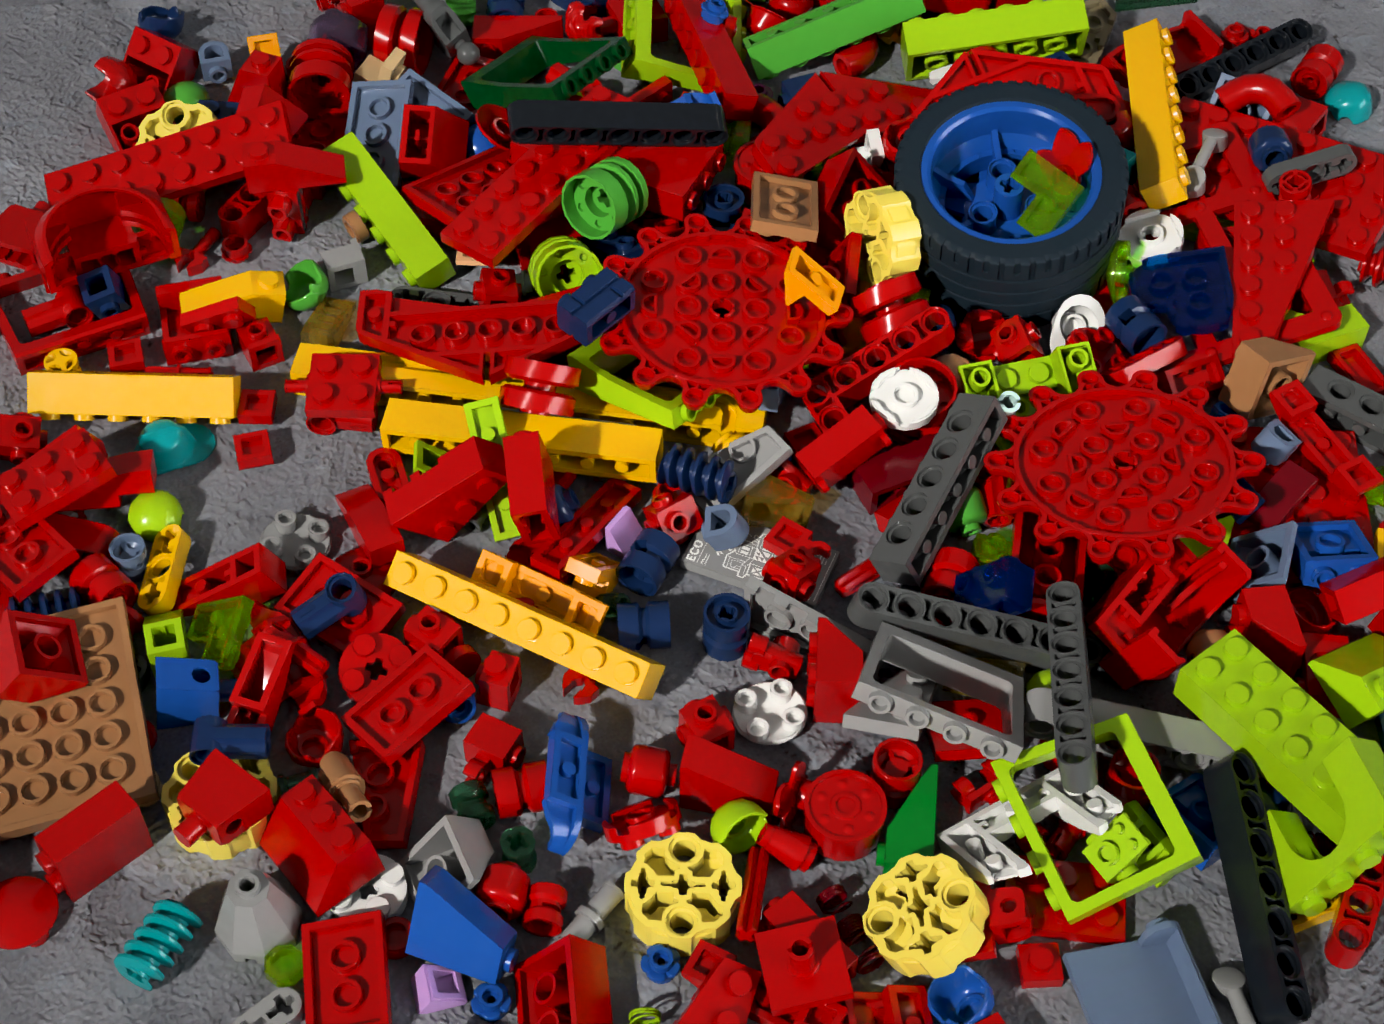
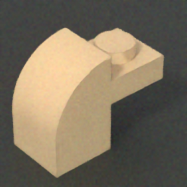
M395 47L384 62L369 54L356 70L352 82L398 80L407 68L403 65L406 52Z

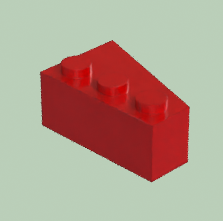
M472 436L437 458L438 465L423 474L418 470L410 475L411 481L395 491V489L390 487L382 492L390 525L449 542L507 483L502 445Z

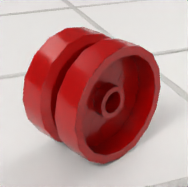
M387 3L381 9L376 22L373 41L374 57L384 62L395 47H398L406 52L403 64L407 67L406 71L411 68L421 76L428 67L434 44V37L424 20L423 11L420 8L413 7L407 12L403 5Z
M915 271L877 283L867 288L865 292L847 301L853 309L854 317L864 318L876 313L877 317L865 322L860 328L866 345L925 309L930 308L928 300L923 298L908 303L905 302L906 299L917 294L922 288Z
M507 355L504 373L508 377L524 380V385H502L499 395L500 404L520 408L519 411L549 417H551V414L573 417L576 399L572 395L557 393L556 388L557 386L571 389L578 387L582 369Z

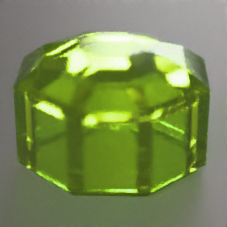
M292 944L275 946L264 957L266 978L278 988L294 986L303 977L302 952Z

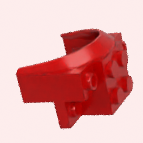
M154 184L135 189L118 187V185L85 189L63 200L53 202V206L45 214L23 220L47 294L63 291L62 288L65 286L79 285L77 276L106 264L117 274L168 258L174 259L182 256L176 228ZM131 226L144 229V231L134 233ZM63 248H65L66 253L58 255Z
M1180 539L1174 540L1175 553L1167 564L1156 565L1146 556L1143 560L1121 573L1085 616V621L1089 624L1088 628L1110 649L1099 662V665L1124 690L1143 680L1165 679L1183 665L1186 659L1179 657L1177 654L1212 614L1250 580L1252 570L1223 541L1197 557Z

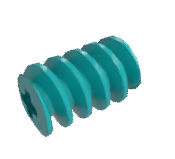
M165 899L156 901L152 907L153 913L147 914L143 920L144 926L137 927L133 933L134 939L128 940L124 945L125 953L118 954L114 959L115 967L122 976L148 991L153 990L152 985L148 982L150 978L160 982L165 978L158 968L159 965L167 968L174 966V961L168 955L169 951L177 955H181L184 952V948L177 940L180 938L191 942L194 936L187 929V926L200 929L203 925L201 919L194 912L175 900Z

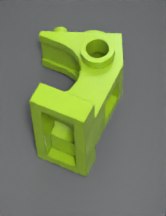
M1137 800L1124 805V810L1115 816L1108 825V830L1103 835L1098 836L1092 833L1086 840L1088 846L1082 851L1107 883L1116 884L1172 856L1174 853V846L1170 839ZM1152 842L1155 847L1147 852L1146 848ZM1172 877L1155 884L1156 888L1166 885Z

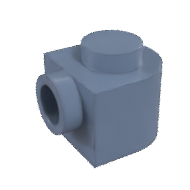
M210 41L199 48L198 55L204 82L212 81L213 83L220 84L225 82L227 78L234 77L229 50L224 43Z
M1274 419L1251 442V447L1254 452L1261 453L1265 457L1266 465L1277 466L1285 462L1302 442L1279 419Z
M723 503L705 507V521L701 525V532L704 541L709 543L717 552L741 545L749 534V524L732 505Z

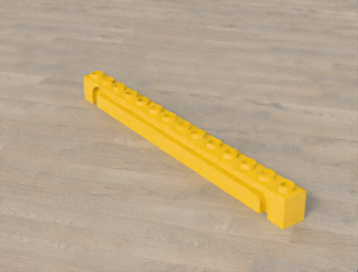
M301 342L290 370L291 379H306L310 372L312 353L381 354L382 380H403V394H382L378 405L387 406L389 398L463 406L465 403L494 396L499 397L502 385H524V380L507 377L491 385L489 365H486L485 384L481 385L387 352ZM559 386L556 388L557 393L572 395L576 399L573 415L575 417L663 429V441L712 447L720 437L730 431L734 434L741 432L747 435L765 427L767 420V411L757 410L753 413H745L740 410L733 397L723 394L716 399L712 408H704L698 412L693 422L686 421L673 430L577 389ZM654 386L650 390L644 391L669 401L681 394L683 389ZM294 393V395L306 396L305 393ZM501 404V407L513 408V409H520V408L511 407V406H506V405H502V404Z

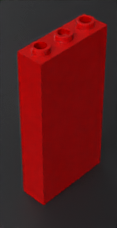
M574 95L567 100L581 101L584 97ZM511 140V164H514L534 144H519ZM723 144L715 147L620 146L610 156H619L629 160L639 169L646 181L649 192L646 210L680 221H684L689 212L696 209L700 196L704 191L710 189L714 176L717 172H722L726 163Z

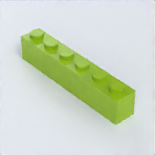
M352 131L323 149V151L344 155L347 183H342L338 186V189L348 203L352 200L356 203L353 209L364 223L367 221L371 223L372 227L369 228V231L377 243L380 245L385 242L388 246L385 252L395 266L399 264L403 266L405 270L401 273L409 286L415 287L417 285L421 288L435 289L456 275L448 256Z

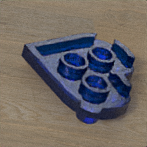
M1224 246L1155 255L1143 259L1142 265L1136 268L1134 272H1130L1129 294L1140 297L1150 308L1151 313H1167L1170 322L1175 326L1178 334L1182 336L1191 334L1205 335L1215 331H1224L1229 327L1230 319L1233 316L1234 294Z

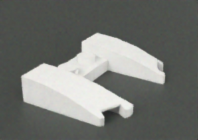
M1058 768L1019 789L1035 823L1042 821L1046 816L1053 813L1067 823L1098 836L1103 835L1108 830V822L1111 818L1124 810L1122 802L1099 785L1082 794L1068 792L1062 786ZM999 800L936 835L942 854L957 860L972 880L991 885L996 881L1017 876L1022 878L1033 874L1028 863L1001 843L1015 834L1009 817L1015 813L1009 800L1001 803Z

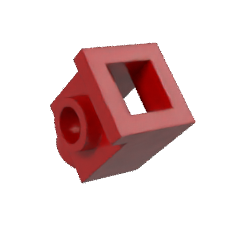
M267 316L261 319L256 318V320L246 322L242 327L236 328L239 346L253 372L285 361L280 336L276 334ZM268 347L271 348V351L262 353L260 355L256 354L257 351L263 350Z
M491 650L490 655L486 657L484 663H480L476 672L475 684L479 685L475 695L476 703L510 712L522 685L520 657Z

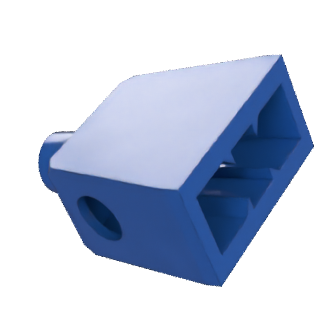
M155 657L157 729L194 725V721L198 717L206 715L219 717V702H229L228 700L237 679H219L218 662L215 660Z

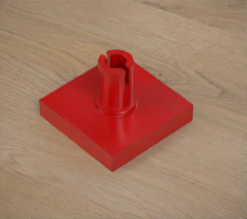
M834 915L754 933L773 1017L854 998Z

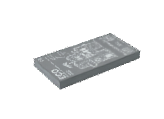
M747 521L749 524V534L746 540L735 548L716 552L709 543L704 541L700 528L695 531L683 554L680 568L744 589V585L750 575L763 581L762 570L764 565L770 558L777 557V555L763 548V539L771 529ZM831 549L828 559L821 555H814L821 560L822 567L813 594L807 601H801V603L814 610L817 609L839 562V551Z

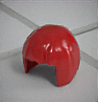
M102 57L94 64V67L105 74V78L95 87L85 91V94L96 102L97 98L137 85V77L133 69L124 61L115 57Z

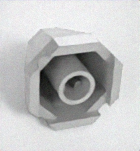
M243 869L229 879L214 931L218 940L235 962H246L245 959L256 960L257 964L268 965L297 945L299 924H302L303 911L282 883L261 870Z

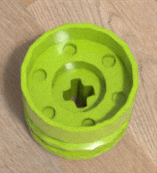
M565 235L550 237L540 243L531 254L528 265L530 282L540 297L581 286L586 277L591 274L597 275L603 270V266L597 256L587 245L577 238ZM566 265L568 268L566 270L567 276L565 277L559 275L561 272L560 266Z

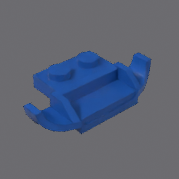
M561 712L558 714V720L553 723L547 734L549 741L542 806L550 829V840L547 844V850L564 856L575 843L581 827L601 833L603 831L602 822L604 820L608 822L612 759L588 750L589 725L586 719Z

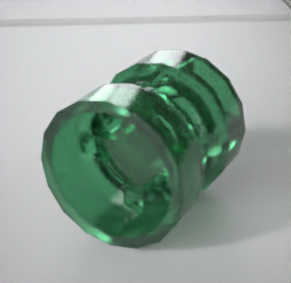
M468 780L450 790L448 794L452 808L458 812L457 816L480 819L484 830L489 829L495 824L497 820L493 806L487 803L489 793L483 781Z

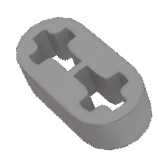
M287 987L278 988L239 1016L233 1024H300L305 1015L304 1005L299 993L294 989ZM282 1003L287 1007L291 1006L292 1012L288 1015L284 1012H278L277 1006Z

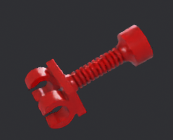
M987 759L981 763L983 769L979 772L987 783L976 790L971 781L964 776L951 783L954 787L950 790L951 795L960 805L965 807L968 814H971L985 803L992 805L1000 800L991 783L998 779L990 763L995 760ZM1039 822L1035 823L1044 843H1046L1050 833ZM1017 836L1015 842L1024 853L1032 851L1027 837L1019 839Z

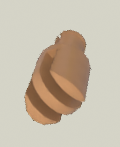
M330 751L325 754L319 764L321 767L318 774L319 782L337 803L344 808L355 823L365 821L372 813L370 808L372 805L364 796L366 786L363 778L358 774L346 755L339 751Z

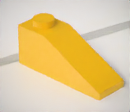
M250 270L181 292L179 294L181 314L238 296L255 307L256 318L261 319L267 316L270 322L282 323L286 301L283 271Z

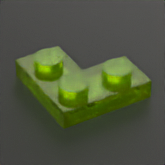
M1029 149L1010 175V177L1036 195L1016 222L1034 236L1055 230L1085 190L1082 185L1031 149Z
M244 595L201 603L196 606L187 638L196 643L207 642L202 659L217 661L219 672L234 669L240 657V647L245 631L250 624V614L254 605V601Z

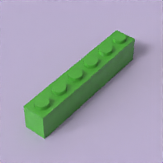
M835 0L747 36L742 40L758 80H768L777 77L781 71L788 68L802 67L807 64L808 60L815 57L829 56L839 47L858 44L866 36L874 33H885L893 25L919 17L920 14L926 12L923 0Z

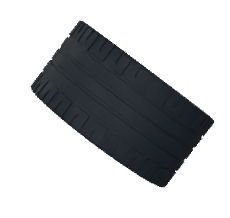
M993 81L991 84L985 82L979 83L975 87L974 85L967 86L962 91L959 89L951 92L950 96L945 95L938 102L929 105L927 110H923L918 115V118L914 119L909 125V129L905 131L903 139L899 143L895 157L893 183L894 190L903 191L909 198L911 208L920 224L922 235L920 240L921 261L915 273L922 288L918 292V297L927 299L930 307H935L937 304L949 306L953 310L958 322H962L967 312H971L973 309L998 311L1002 314L1004 320L1017 314L1027 323L1032 321L1035 325L1040 324V326L1050 324L1062 303L1069 297L1078 294L1093 297L1096 294V290L1098 291L1104 284V280L1107 279L1114 262L1129 187V166L1125 158L1126 154L1124 148L1121 147L1118 136H1115V131L1110 125H1107V121L1101 115L1098 116L1093 108L1087 107L1086 103L1079 99L1075 100L1074 96L1066 92L1063 94L1056 88L1052 87L1049 89L1046 88V85H1032V82L1025 81L1023 83H1017V81H1008V83ZM1062 127L1074 133L1079 144L1090 142L1093 148V160L1089 171L1081 176V184L1078 190L1067 195L1060 194L1051 187L1049 178L1041 173L1037 162V151L1042 149L1052 150L1057 132ZM979 177L978 183H966L967 180ZM1062 198L1067 211L1055 209L1054 203ZM951 215L962 217L963 219L961 223L954 219Z

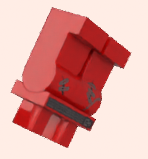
M325 186L266 192L268 199L267 211L268 215L272 218V234L274 239L290 242L295 233L305 234L307 229L306 223L309 220L308 210L313 199H323L326 193Z

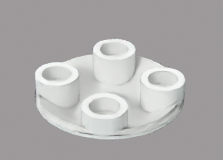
M778 678L773 682L758 683L749 688L741 689L735 694V702L732 709L734 725L743 737L754 743L762 745L785 743L796 737L806 724L808 716L806 702L787 679Z

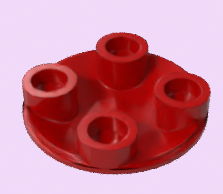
M1099 327L1097 330L1092 328L1075 329L1067 336L1065 345L1089 341L1096 369L1100 374L1126 359L1118 345L1114 342L1115 336L1113 332L1106 327Z
M17 876L0 882V949L14 950L28 946L38 947L48 940L49 931L55 924L58 916L59 902L54 889L47 882L32 876Z

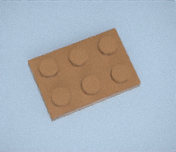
M754 171L751 185L750 231L757 232L766 237L775 235L790 238L796 242L810 241L816 243L819 232L818 182Z

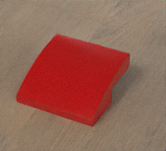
M887 984L882 992L853 991V999L838 1002L849 1008L842 1024H933L931 1012L927 1005L925 985Z

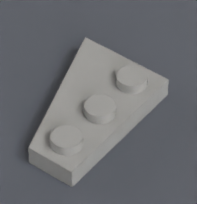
M767 425L730 442L729 446L711 455L708 453V463H710L715 455L721 457L720 467H723L728 459L734 461L733 471L737 475V485L732 499L727 503L734 506L793 454V451ZM692 491L689 492V494H692L695 503L704 513L705 507L720 504L718 499L711 501L705 495L700 497L694 495Z

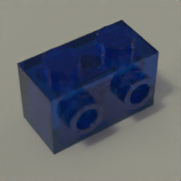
M1003 556L988 564L973 567L969 571L956 575L953 601L1015 616L1031 611L1035 570L1013 556Z

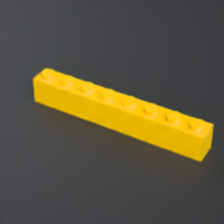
M1156 18L1123 31L1139 190L1149 209L1160 210L1188 200L1187 186L1191 184V180L1184 166L1188 163L1187 154L1181 145L1186 141L1183 130L1179 123L1183 122V118L1177 105L1180 102V96L1174 85L1178 83V79L1172 64H1175V57L1170 48V45H1173V40L1168 28L1162 29Z
M389 398L379 428L384 448H392L398 453L411 455L414 454V443L417 440L448 452L471 438L463 406L412 399ZM502 410L508 436L524 430L539 432L552 460L553 471L657 483V473L664 452L663 429Z
M397 550L383 583L636 699L652 700L666 665L417 554Z

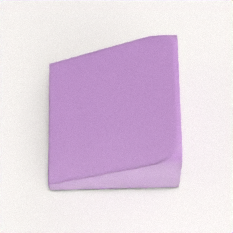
M627 505L622 507L605 527L606 550L621 559L630 551V547L643 530L631 508Z
M422 964L411 978V986L418 1014H429L465 1005L468 1002L462 974L437 964Z

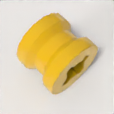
M69 348L55 349L49 352L43 361L45 370L82 371L77 354Z

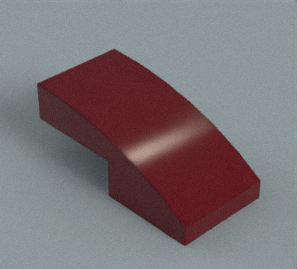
M1289 459L1261 489L1259 494L1266 502L1247 520L1260 529L1286 523L1292 517L1295 507L1316 487L1319 478Z

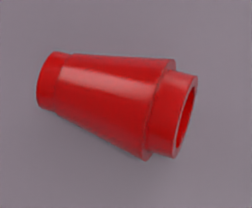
M765 823L756 841V844L762 846L763 849L793 872L797 869L806 872L818 851V844L811 841L812 837L810 835Z

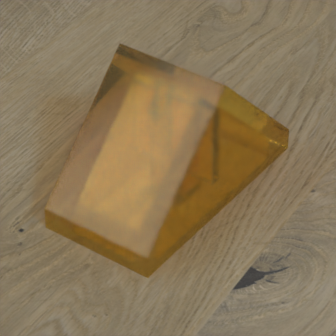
M769 475L746 493L741 515L748 522L749 526L774 527L780 518L785 516L807 528L815 499L812 495Z

